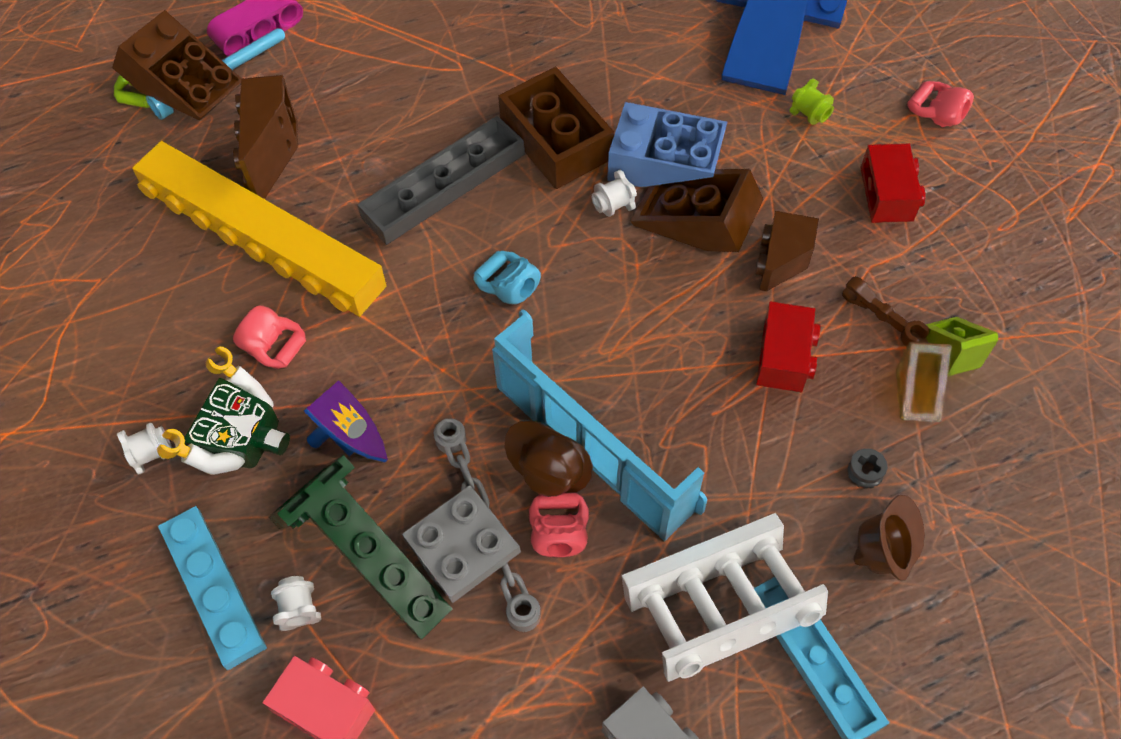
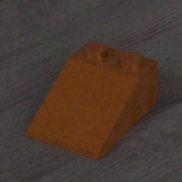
M715 169L714 176L710 178L649 186L630 221L635 227L705 251L739 252L764 199L750 169Z

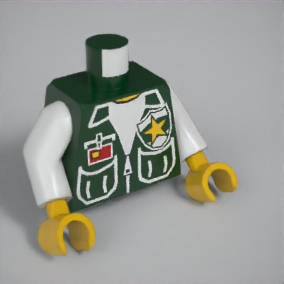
M217 347L215 352L224 359L225 365L218 366L208 358L206 360V368L213 374L224 373L227 376L226 380L222 378L217 380L185 437L176 429L164 431L162 436L173 441L176 448H168L162 444H159L157 447V452L162 458L170 459L178 455L181 457L182 462L210 475L235 471L240 467L254 468L257 466L264 451L281 456L287 450L290 441L288 433L277 429L279 420L273 410V401L261 384L241 366L234 367L231 364L233 357L227 348Z

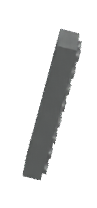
M496 116L357 204L360 216L377 236L388 245L524 156V140L502 119Z

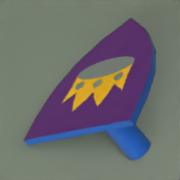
M339 380L304 410L318 425L306 438L311 447L319 448L330 437L349 457L355 452L368 459L381 462L388 460L383 440L376 425L365 408Z

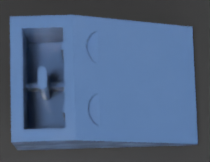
M625 102L609 151L607 181L615 180L614 172L622 170L627 180L637 187L713 177L727 122Z

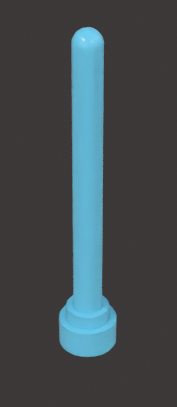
M277 28L222 61L233 70L285 39V32ZM146 96L148 105L159 119L162 120L174 113V108L151 96Z

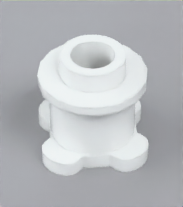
M622 170L614 172L615 180L606 184L597 183L591 196L596 210L599 213L603 212L608 217L614 215L615 210L626 206L628 211L636 208V189L627 180Z
M151 422L146 424V429L127 436L124 430L117 433L125 458L138 475L145 472L143 464L161 457L157 452L159 444L172 448L170 440L162 436L165 431L162 426L155 428Z
M291 576L284 578L278 582L279 586L271 591L272 599L277 601L279 611L278 614L273 616V623L279 625L281 631H288L321 621V613L316 612V608L312 603L311 593L314 591V584L310 581H304V577Z

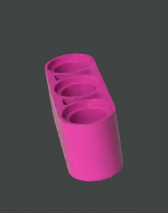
M246 0L213 18L208 24L207 35L226 56H230L277 28L283 31L292 28L301 20L303 8L296 0Z

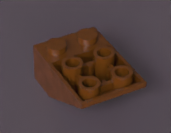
M166 10L118 46L112 66L117 73L139 92L151 96L199 121L239 87L242 79Z
M283 75L242 78L240 94L235 95L236 109L240 115V120H235L234 122L235 135L239 142V147L233 149L235 167L237 170L242 169L244 188L263 199L267 197L298 148V121Z

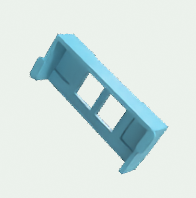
M522 309L519 312V318L494 338L495 347L492 349L497 388L533 421L541 422L581 444L590 455L593 471L621 496L620 501L664 542L694 512L702 515L707 504V497L700 491L705 472L697 467L675 489L666 483L532 363L531 338L534 336L533 320L530 314Z

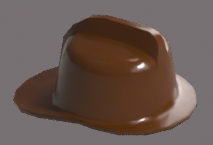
M533 420L519 421L508 430L504 445L507 458L514 469L523 475L526 484L531 490L539 495L551 497L559 496L563 493H577L587 486L592 478L593 464L590 455L581 444Z
M897 495L891 500L883 513L864 521L860 525L858 547L853 557L856 565L867 566L870 571L876 574H892L900 581L907 579L912 567L921 555L925 538L923 519L915 502L907 495Z

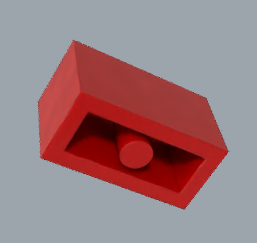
M910 143L868 145L860 168L871 223L914 221L919 208L925 204L926 192L924 186L919 184V162L917 158H913Z
M769 302L764 320L756 385L802 393L807 379H814L817 357L811 356L812 346L817 347L821 327L820 324L814 323L816 308Z

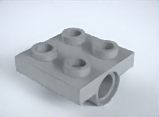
M471 485L402 534L404 540L416 554L431 579L443 590L452 603L521 553L520 546Z

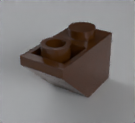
M775 211L772 225L765 224L761 245L767 246L766 254H759L755 275L762 276L760 290L769 291L808 269L815 248L819 218Z

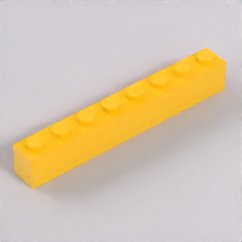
M160 141L132 168L139 180L138 188L150 199L158 198L174 213L178 215L183 213L189 216L201 229H211L228 245L234 246L236 244L240 246L252 259L257 262L262 260L267 262L284 278L291 276L299 281L311 294L317 295L319 293L325 296L342 312L348 310L361 317L387 287L382 266L163 141Z

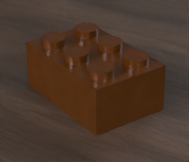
M556 66L498 95L500 119L524 140L525 153L555 189L608 162L614 131Z

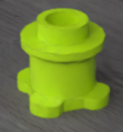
M814 78L810 79L805 86L795 91L792 96L793 103L789 110L794 116L799 112L803 113L808 117V122L811 125L825 122L834 111V98L830 94L824 95L817 90L816 87L819 82Z

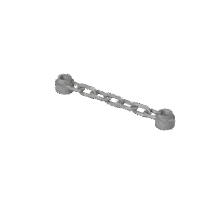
M456 419L440 421L434 429L435 443L440 451L446 453L450 464L455 468H460L465 479L462 483L461 491L469 485L475 489V484L482 500L489 508L490 502L483 484L479 479L471 477L467 467L470 462V453L466 446V433L463 424ZM448 429L456 431L452 436L443 435L444 431ZM462 450L465 458L462 455H458L457 461H455L453 453ZM508 563L501 567L504 576L501 579L500 585L507 601V620L510 626L519 632L531 631L540 622L541 611L539 602L536 598L529 595L521 576L511 572ZM515 579L522 594L512 598L507 583L510 587H513ZM520 605H528L531 608L530 613L526 616L518 615L515 610Z

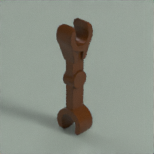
M855 276L847 282L846 288L842 292L845 300L865 309H870L879 320L889 323L901 332V341L907 348L916 349L920 345V340L914 337L911 332L917 333L923 339L928 336L929 328L921 321L908 322L894 311L892 306L878 300L864 280Z

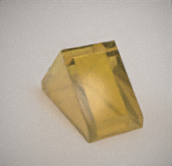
M909 342L896 368L901 420L941 422L952 348L950 344Z

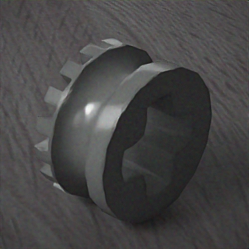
M864 448L858 450L852 456L847 470L848 476L853 483H856L858 487L862 486L864 489L874 488V486H878L882 482L888 467L887 461L881 453L873 449ZM867 461L874 466L873 471H870L868 475L861 471L862 465H865Z

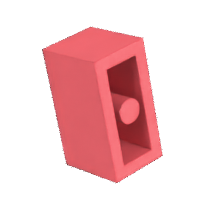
M295 655L262 702L272 713L314 739H357L375 711L367 699L370 692L350 679H347L343 685L330 677L333 670L321 661L311 657L308 663Z

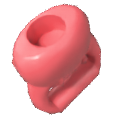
M925 81L909 99L907 106L917 116L931 118L935 124L941 127H951L958 125L966 117L973 103L974 95L966 88L951 87L936 81ZM933 90L938 91V95L930 102L929 107H921Z
M259 305L252 308L238 325L233 335V342L237 347L246 351V353L253 356L264 366L281 369L289 365L304 345L306 335L298 323L278 316L269 307ZM284 330L293 331L294 333L276 357L271 359L267 355V351L271 350V346L282 335Z
M563 493L559 496L551 497L538 495L533 499L529 508V521L533 529L531 532V544L534 551L543 556L561 558L578 555L585 550L588 541L586 525L589 520V508L581 495L578 493ZM539 509H578V513L576 515L569 513L568 515L546 514L542 516Z

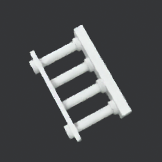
M776 513L622 575L624 597L631 612L642 607L649 608L670 648L662 652L664 675L668 682L679 677H692L709 664L798 626H811L826 615L828 590L825 585L822 584L805 592L779 553V551L783 550L784 525ZM756 560H764L789 599L766 608L741 567ZM720 575L728 578L749 613V616L727 625L702 584ZM681 591L688 592L710 631L687 642L663 600Z

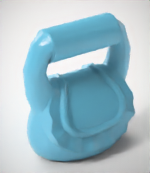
M496 251L474 272V282L480 290L496 295L504 303L517 305L530 297L539 285L541 272L536 266L529 263L528 259L507 251ZM507 261L511 262L507 265V268L504 269L497 277H494L493 281L487 282V280L503 264H505Z

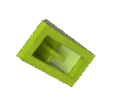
M959 317L926 324L929 328V334L926 339L946 377L981 368L998 342L997 332Z

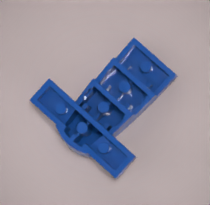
M716 0L717 2L745 8L722 73V81L786 95L800 42L803 22L807 21L840 28L847 0Z

